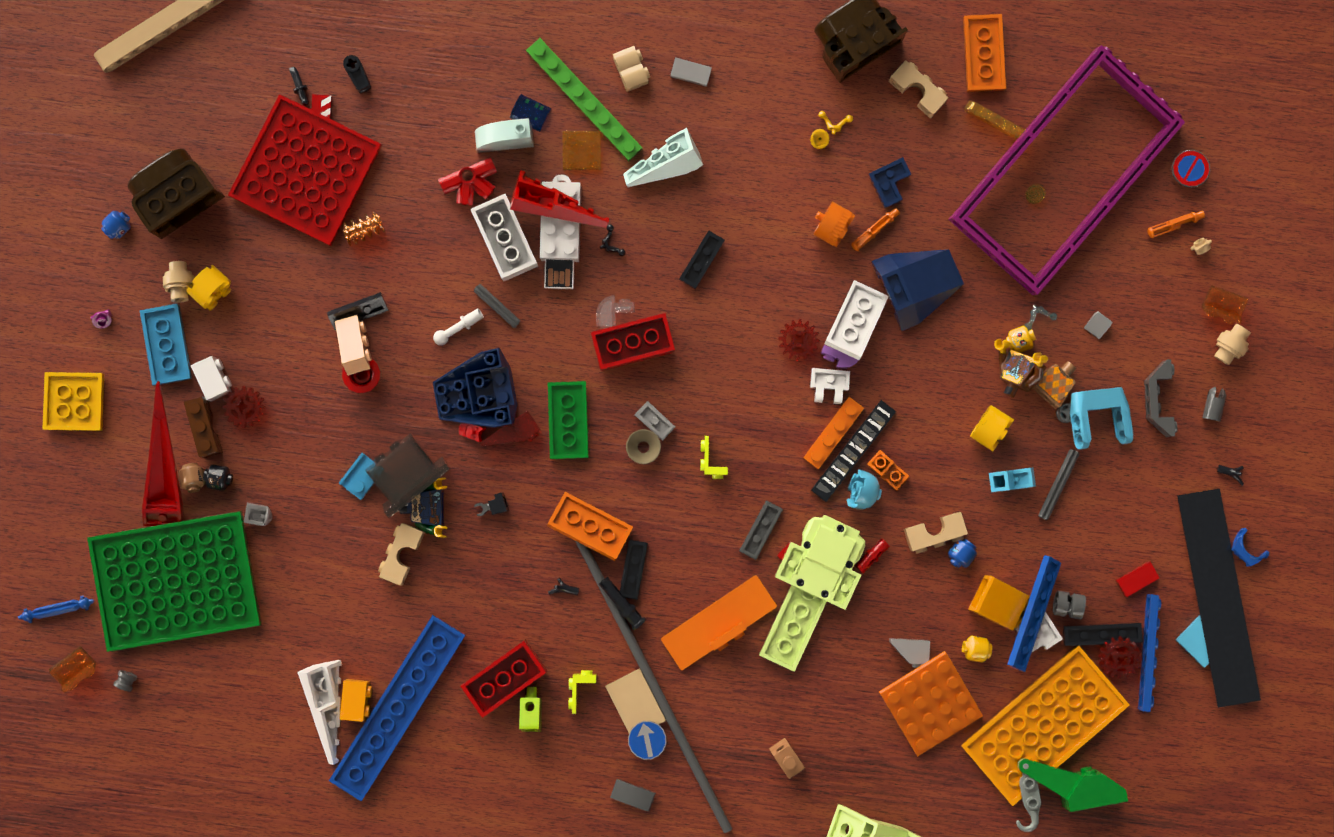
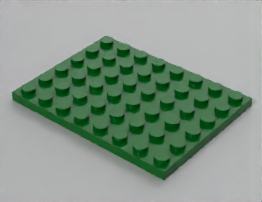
M242 511L87 537L107 652L261 625Z

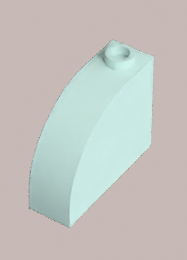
M529 118L490 123L475 130L477 153L534 147L533 132Z

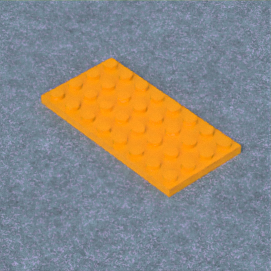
M1077 645L961 746L1006 800L1014 806L1022 799L1019 780L1023 774L1017 767L1020 759L1026 758L1058 768L1129 706V703L1082 648Z

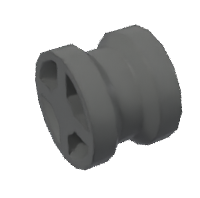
M1071 403L1063 404L1057 408L1056 417L1060 422H1071Z
M119 670L118 679L114 681L113 686L131 692L133 689L132 684L136 681L137 676L133 673Z

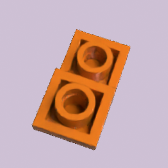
M881 450L867 464L896 491L910 478L907 473L899 468Z

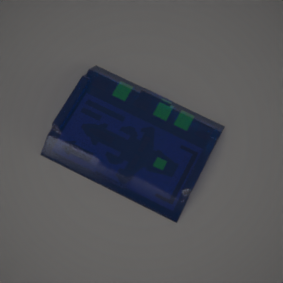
M521 94L511 111L510 118L513 120L529 118L532 129L540 132L552 108Z

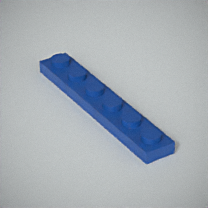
M1044 555L1007 664L1019 671H1026L1061 566V562L1051 556Z
M1146 594L1138 710L1150 712L1151 707L1154 706L1152 688L1155 687L1156 680L1153 676V671L1157 666L1155 649L1158 648V638H1156V632L1160 627L1158 611L1161 609V599H1159V595Z

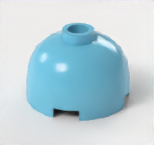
M858 470V474L854 473L848 486L851 495L850 499H847V504L849 507L856 509H866L874 505L882 494L877 478L863 470Z

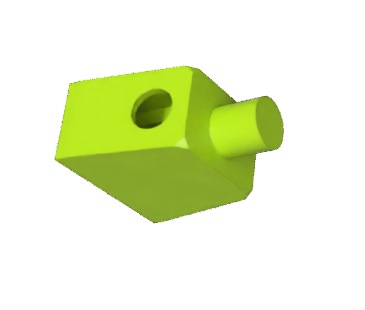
M525 687V698H520L519 729L522 732H541V699L537 698V687ZM530 704L534 705L532 711H528V705Z

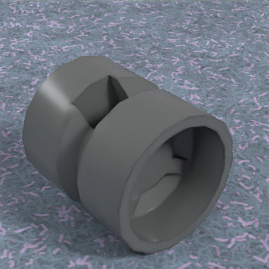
M1057 590L1053 601V615L1065 617L1068 614L1069 618L1081 620L1086 606L1085 595L1073 593L1070 596L1069 592Z

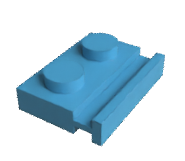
M361 453L339 484L362 500L385 469L364 453Z

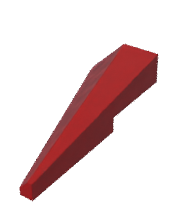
M520 170L510 210L598 227H607L608 217H599L594 214L593 209L589 208L587 210L578 205L579 201L555 188L550 189L541 185V180L536 178L534 181L525 176L526 172Z

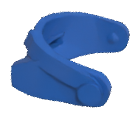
M1241 528L1235 536L1231 550L1239 559L1246 563L1247 567H1250L1260 562L1263 558L1266 559L1269 556V551H1265L1259 557L1249 554L1243 545V536L1248 529Z

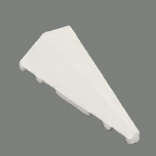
M341 660L312 665L298 672L328 763L332 765L339 762L336 756L337 745H339L337 728L340 727L341 697L338 696L339 684H341V678L339 677V666H342Z

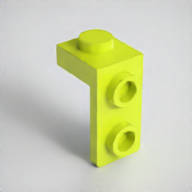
M705 436V440H701V452H704V459H701L700 471H704V475H712V479H723V475H728V467H708L709 436Z
M581 670V674H573V678H569V690H572V698H569L568 707L572 709V714L577 713V683L597 682V674H593L592 670Z

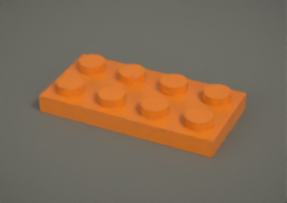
M1002 14L964 16L967 92L1005 91L1006 77Z
M564 492L547 524L551 529L614 561L619 556L633 529V526L567 492Z

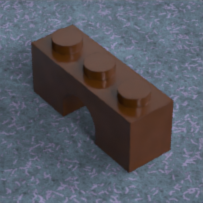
M203 396L184 401L198 456L200 458H207L223 453L218 434L214 432L211 424V417L213 415L209 401Z

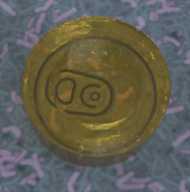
M1039 184L1031 185L1025 193L1026 199L1032 204L1040 203L1046 195L1044 187Z

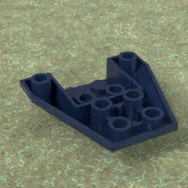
M949 249L894 253L871 261L878 279L881 278L895 309L894 316L901 331L920 324L964 285Z
M500 348L482 351L433 381L439 420L488 427H500L514 423L517 399L511 367Z

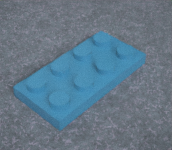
M172 304L140 310L152 385L156 386L157 381L160 382V385L192 379L180 305Z

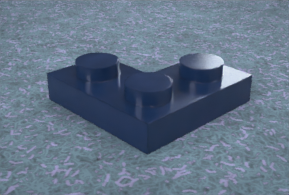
M903 157L868 174L884 208H888L903 200L895 184L911 176V172Z

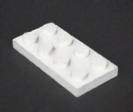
M854 280L824 344L860 360L889 296Z

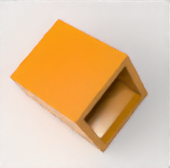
M984 575L968 610L1013 631L1021 623L1022 618L1020 616L1022 611L1026 610L1030 596L993 576Z

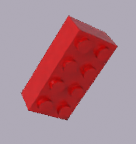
M665 313L591 332L601 371L675 352Z
M525 639L460 687L483 718L540 678L548 670Z

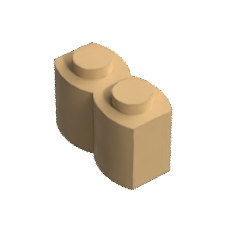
M632 46L613 54V60L627 92L648 84L650 74L647 67L643 68L640 62L643 60L639 49L636 50Z

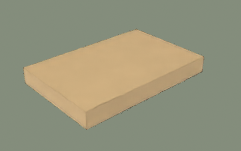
M640 668L605 686L629 733L637 723L642 721H653L658 724L666 721Z

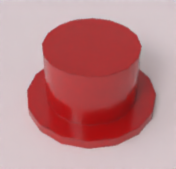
M374 359L369 361L370 369L347 375L343 367L342 378L349 390L356 393H367L378 385L381 371Z

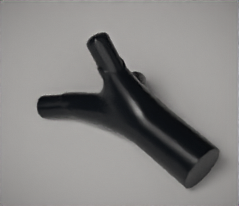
M1218 465L1217 472L1233 477L1240 485L1244 484L1239 477L1242 476V472L1239 471L1244 469L1243 466L1229 468Z
M558 578L557 581L560 585H555V589L548 591L549 595L559 592L578 595L579 588L566 585L561 578Z

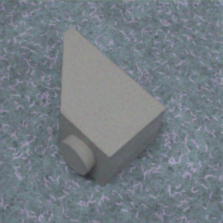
M889 638V643L908 663L912 664V667L918 668L929 661L930 641Z

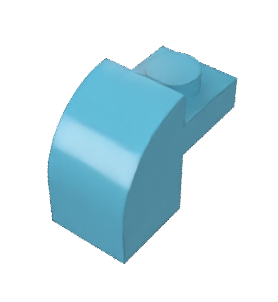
M1033 467L989 473L991 492L1036 487Z

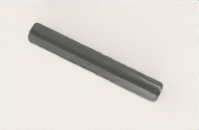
M1073 449L1069 450L1038 516L1041 519L1048 520L1079 457V452Z

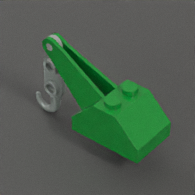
M1026 758L1020 759L1017 763L1018 769L1023 774L1019 780L1023 805L1031 816L1032 821L1026 827L1021 825L1019 820L1016 821L1017 827L1024 832L1035 830L1039 824L1041 798L1037 782L1059 794L1062 807L1069 812L1128 802L1126 789L1103 773L1092 769L1091 766L1082 767L1080 771L1074 773Z

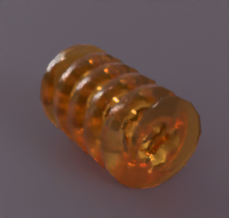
M372 211V218L365 214L364 221L357 217V224L350 220V227L343 223V232L349 246H351V240L358 244V237L365 241V234L372 238V232L376 235H380L379 229L386 232L379 215Z

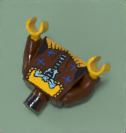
M997 339L994 346L997 350H1000L998 352L999 377L1008 384L1003 392L1005 395L1014 398L1018 389L1029 392L1034 386L1042 382L1046 369L1043 363L1048 361L1046 355L1037 352L1032 357L1010 349L1006 351L1010 342Z

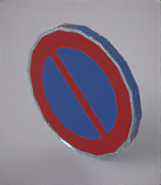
M1186 150L1179 153L1172 164V174L1175 180L1180 185L1188 188L1203 184L1210 173L1208 159L1196 150Z

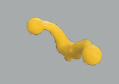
M824 111L818 114L821 119L825 120L828 130L832 131L833 135L840 131L846 122L853 121V116L848 115L837 125H832Z

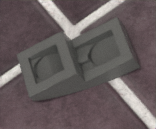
M616 779L610 798L650 812L656 793Z

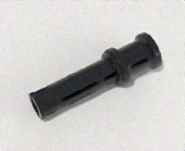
M608 576L598 584L619 608L621 616L626 618L632 625L631 628L633 630L640 627L646 621V618L642 617L635 609L636 606L626 600Z

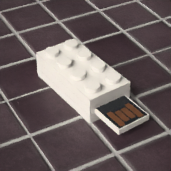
M557 175L552 182H542L543 186L550 189L555 188L579 201L578 205L581 206V183L571 182L566 175ZM541 216L540 259L545 261L544 288L573 289L574 262H579L580 223Z

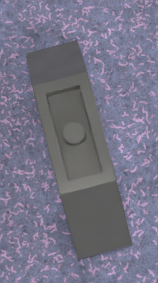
M1171 359L1162 361L1144 381L1146 419L1165 437L1175 436V433H1177V422L1174 421V417H1159L1161 413V404L1158 403L1160 385L1157 384V380L1172 379L1175 369L1174 364H1171Z

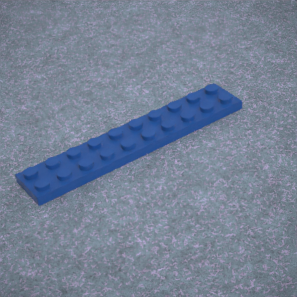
M432 615L329 779L331 783L356 799L363 801L465 638V634Z

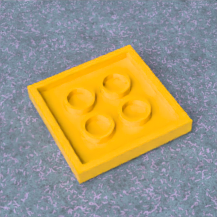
M45 372L43 430L102 431L104 373Z

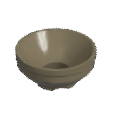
M641 429L629 436L626 442V451L634 462L649 464L659 456L661 443L654 432ZM644 441L649 444L648 452L641 453L638 450L640 442Z

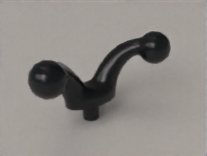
M612 224L607 225L609 232L602 240L603 245L600 246V249L605 248L607 252H618L619 256H624L626 253L624 249L608 245L614 226Z

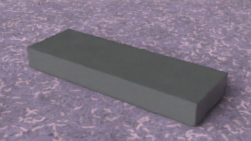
M766 500L739 551L756 560L783 509Z

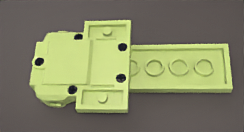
M823 515L822 518L813 517L807 522L802 533L801 546L790 542L775 577L791 584L760 651V656L795 672L826 602L846 610L861 577V574L852 571L854 564L859 561L865 548V540L859 535L860 531Z

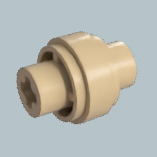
M172 261L169 263V271L164 273L163 288L166 292L170 293L172 302L181 303L188 301L187 288L190 287L192 289L194 286L192 283L194 275H192L191 271L187 270L186 262Z
M1235 324L1231 332L1228 330L1222 332L1216 340V346L1219 349L1214 357L1227 365H1230L1234 357L1237 359L1243 357L1249 349V343L1246 340L1251 332L1238 324Z

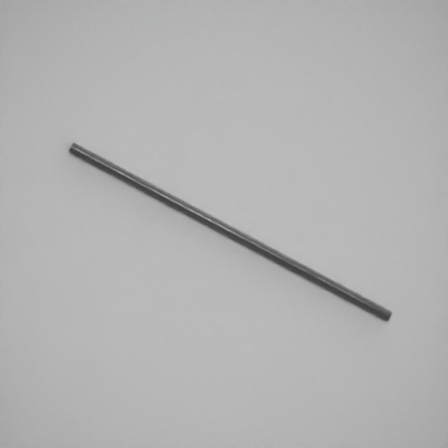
M575 541L598 585L605 578L590 548ZM598 585L724 833L731 831L732 827L626 619L621 616L619 608Z

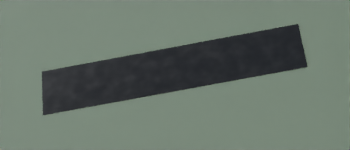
M1220 489L1177 495L1217 706L1219 708L1260 701V692Z

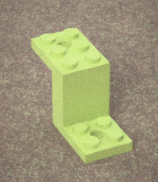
M840 804L837 806L827 837H921L901 826L870 819ZM849 825V832L846 833V827Z

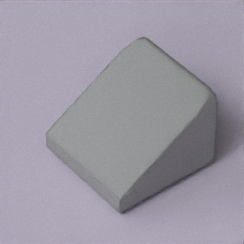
M1097 311L1087 322L1084 329L1100 339L1113 322Z

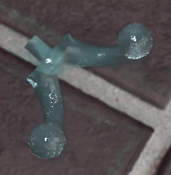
M1033 305V309L1030 311V321L1024 326L1030 330L1038 313L1050 317L1051 320H1056L1058 316L1056 313H1049L1041 306Z

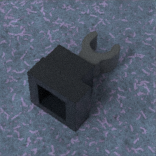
M504 492L495 494V499L488 501L486 504H475L474 507L481 506L483 508L482 513L477 514V516H483L490 510L492 515L509 511Z

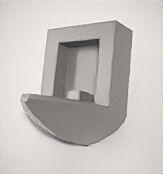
M247 503L243 522L266 526L273 518L271 510L268 506Z

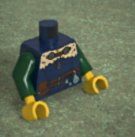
M445 477L436 478L434 481L424 483L415 490L414 494H411L410 502L400 503L399 506L400 514H410L411 522L415 523L416 528L426 534L446 538L445 535H442V530L447 529L444 526V490H442L447 488V486H442V480H445Z

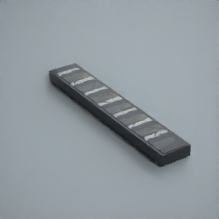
M880 400L810 491L824 502H827L896 411Z

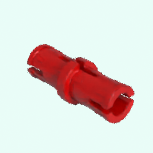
M881 538L874 547L866 551L863 558L854 566L864 574L874 562L877 563L879 561L878 558L890 547L889 544Z

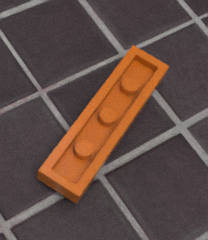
M848 397L803 459L819 469L863 411L864 407Z

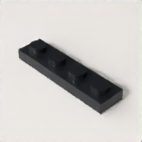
M1142 623L1063 626L1064 646L1143 642Z

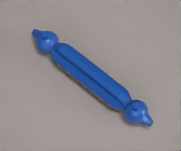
M81 596L79 601H65L39 607L33 611L25 608L24 612L18 616V619L32 623L33 618L41 619L77 611L80 607L88 610L89 606L95 601L94 599Z

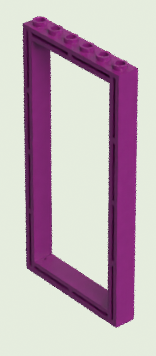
M1102 45L1095 48L948 219L1031 295L1039 294L1185 123L1181 119L1180 113L1169 108L1168 103L1163 98L1156 96L1150 86L1144 85L1136 73L1130 72L1122 60H1117L1112 55V51ZM1099 65L1164 126L1036 276H1034L968 216Z

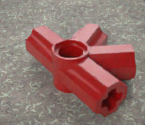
M490 157L442 177L438 181L444 195L458 190L456 204L473 206L474 192L485 200L492 194L496 187L485 178L496 174L497 171ZM467 171L473 173V178L470 181L463 180V174Z

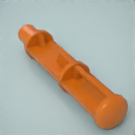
M894 208L891 212H887L873 226L868 228L866 232L854 242H851L852 248L855 251H860L888 223L894 222V218L900 214L899 210Z
M1204 211L1191 212L1149 227L1147 230L1150 238H1154L1179 229L1182 224L1191 221L1197 223L1198 220L1205 218Z

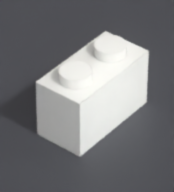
M210 356L191 365L207 401H214L232 392L230 389L232 386L228 376H224L222 371L224 366L220 359Z

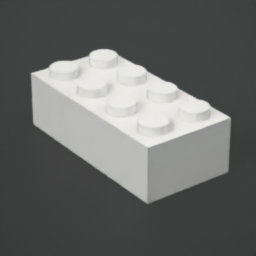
M506 194L470 209L503 282L538 267L513 210H510L511 204Z

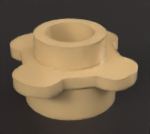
M1200 238L1194 242L1190 249L1195 250L1197 255L1203 254L1211 249L1210 243L1212 241Z

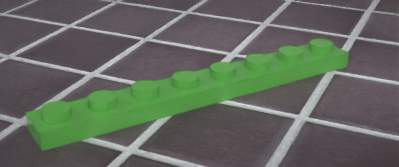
M541 38L526 50L532 59L628 162L642 150L641 145Z

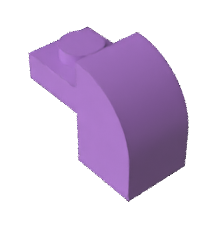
M826 345L823 346L820 353L828 361L834 362V360H837L838 362L835 367L837 369L850 368L859 361Z

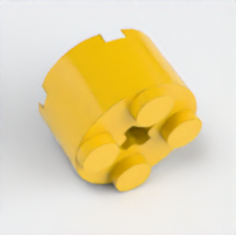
M211 265V269L206 267L193 279L192 283L194 286L192 289L188 287L186 292L204 309L208 308L211 311L216 307L217 301L221 296L226 297L230 293L231 288L229 286L231 280L214 265Z
M990 405L982 415L979 423L976 424L970 437L993 452L999 443L997 440H1002L1008 432L1005 428L1008 429L1014 419Z

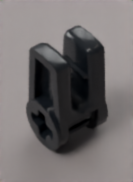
M355 55L347 56L343 61V66L360 94L369 91L371 85L362 63ZM352 62L355 63L356 68L354 69L351 68Z

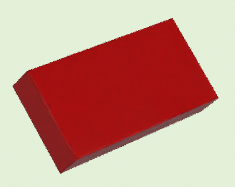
M1148 561L1116 579V582L1124 596L1128 597L1160 577L1152 563Z

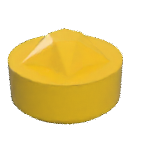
M823 129L815 130L810 138L812 146L816 149L825 148L830 140L828 132Z

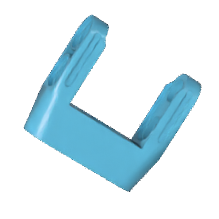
M1122 387L1071 393L1070 417L1074 444L1077 449H1087L1090 445L1091 432L1088 411L1112 408L1116 438L1121 444H1129L1133 441L1130 408Z

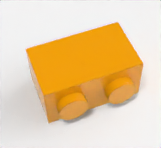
M351 679L343 681L340 720L363 722L366 720V717H369L370 705H368V698H371L372 686H369L370 681Z

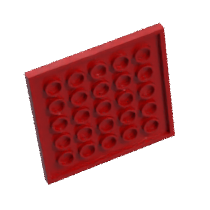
M279 94L228 196L331 246L382 144Z

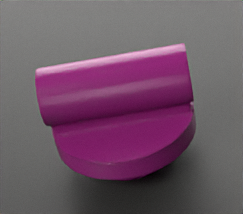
M108 309L95 313L91 316L92 324L101 329L108 327L112 322L111 311Z

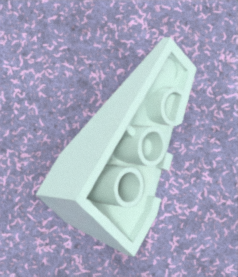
M685 128L665 140L667 144L659 150L655 148L651 151L652 155L647 160H640L626 171L624 178L627 187L684 175L701 167L703 162L688 129Z

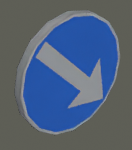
M642 721L631 729L628 736V745L636 757L644 760L654 759L664 751L666 734L658 723Z

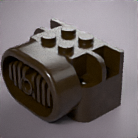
M849 0L823 18L814 29L815 34L824 45L822 57L839 83L902 43L908 31L906 27L902 29L896 21L897 17L892 15L887 8L881 7L877 0Z
M181 148L165 153L131 177L127 185L129 191L134 196L132 199L133 209L148 231L160 239L165 238L225 197L218 190L207 172L193 161L185 149Z

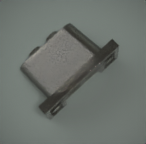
M411 433L402 441H395L389 447L390 450L387 453L379 454L374 459L375 462L365 470L388 500L382 505L384 513L388 518L393 516L450 469L443 457L434 462Z

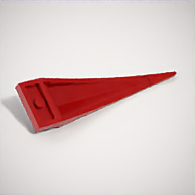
M157 381L155 387L151 439L142 505L143 526H156L183 521V501L159 381Z

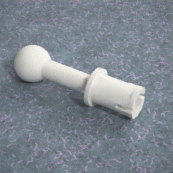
M477 308L468 315L461 316V321L449 329L435 332L433 336L434 342L437 345H445L450 336L465 327L469 330L470 326L483 319L482 312Z

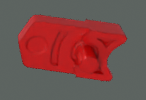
M461 423L459 435L482 442L481 434L486 428L479 425Z

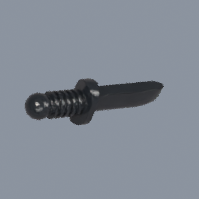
M290 67L289 70L296 87L293 91L295 94L298 93L302 105L307 106L309 104L305 92L308 89L307 85L302 84L298 70L295 67Z

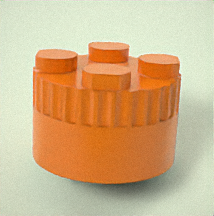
M832 201L825 214L819 211L816 214L815 218L820 222L813 235L837 247L845 236L847 228L855 215Z

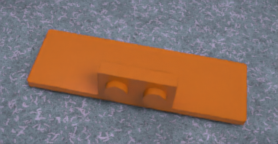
M754 575L663 636L661 641L680 670H684L712 650H723L729 645L727 642L734 638L736 641L744 636L745 633L743 631L748 626L775 609L777 605L758 576Z

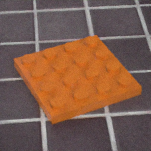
M945 651L879 691L917 757L983 717Z

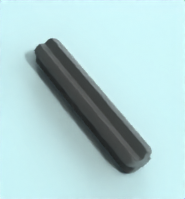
M481 284L475 287L474 292L513 328L519 325L520 319Z

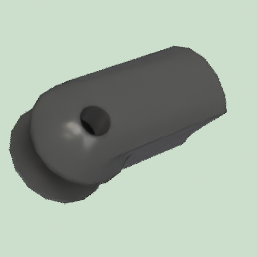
M1213 387L1208 391L1202 418L1221 422L1226 392L1222 388L1217 398L1215 397L1216 387Z

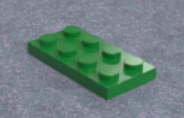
M586 381L548 382L550 459L589 458Z

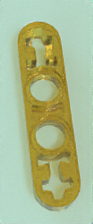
M969 100L964 108L966 113L1015 140L1025 131L1020 126L976 102Z

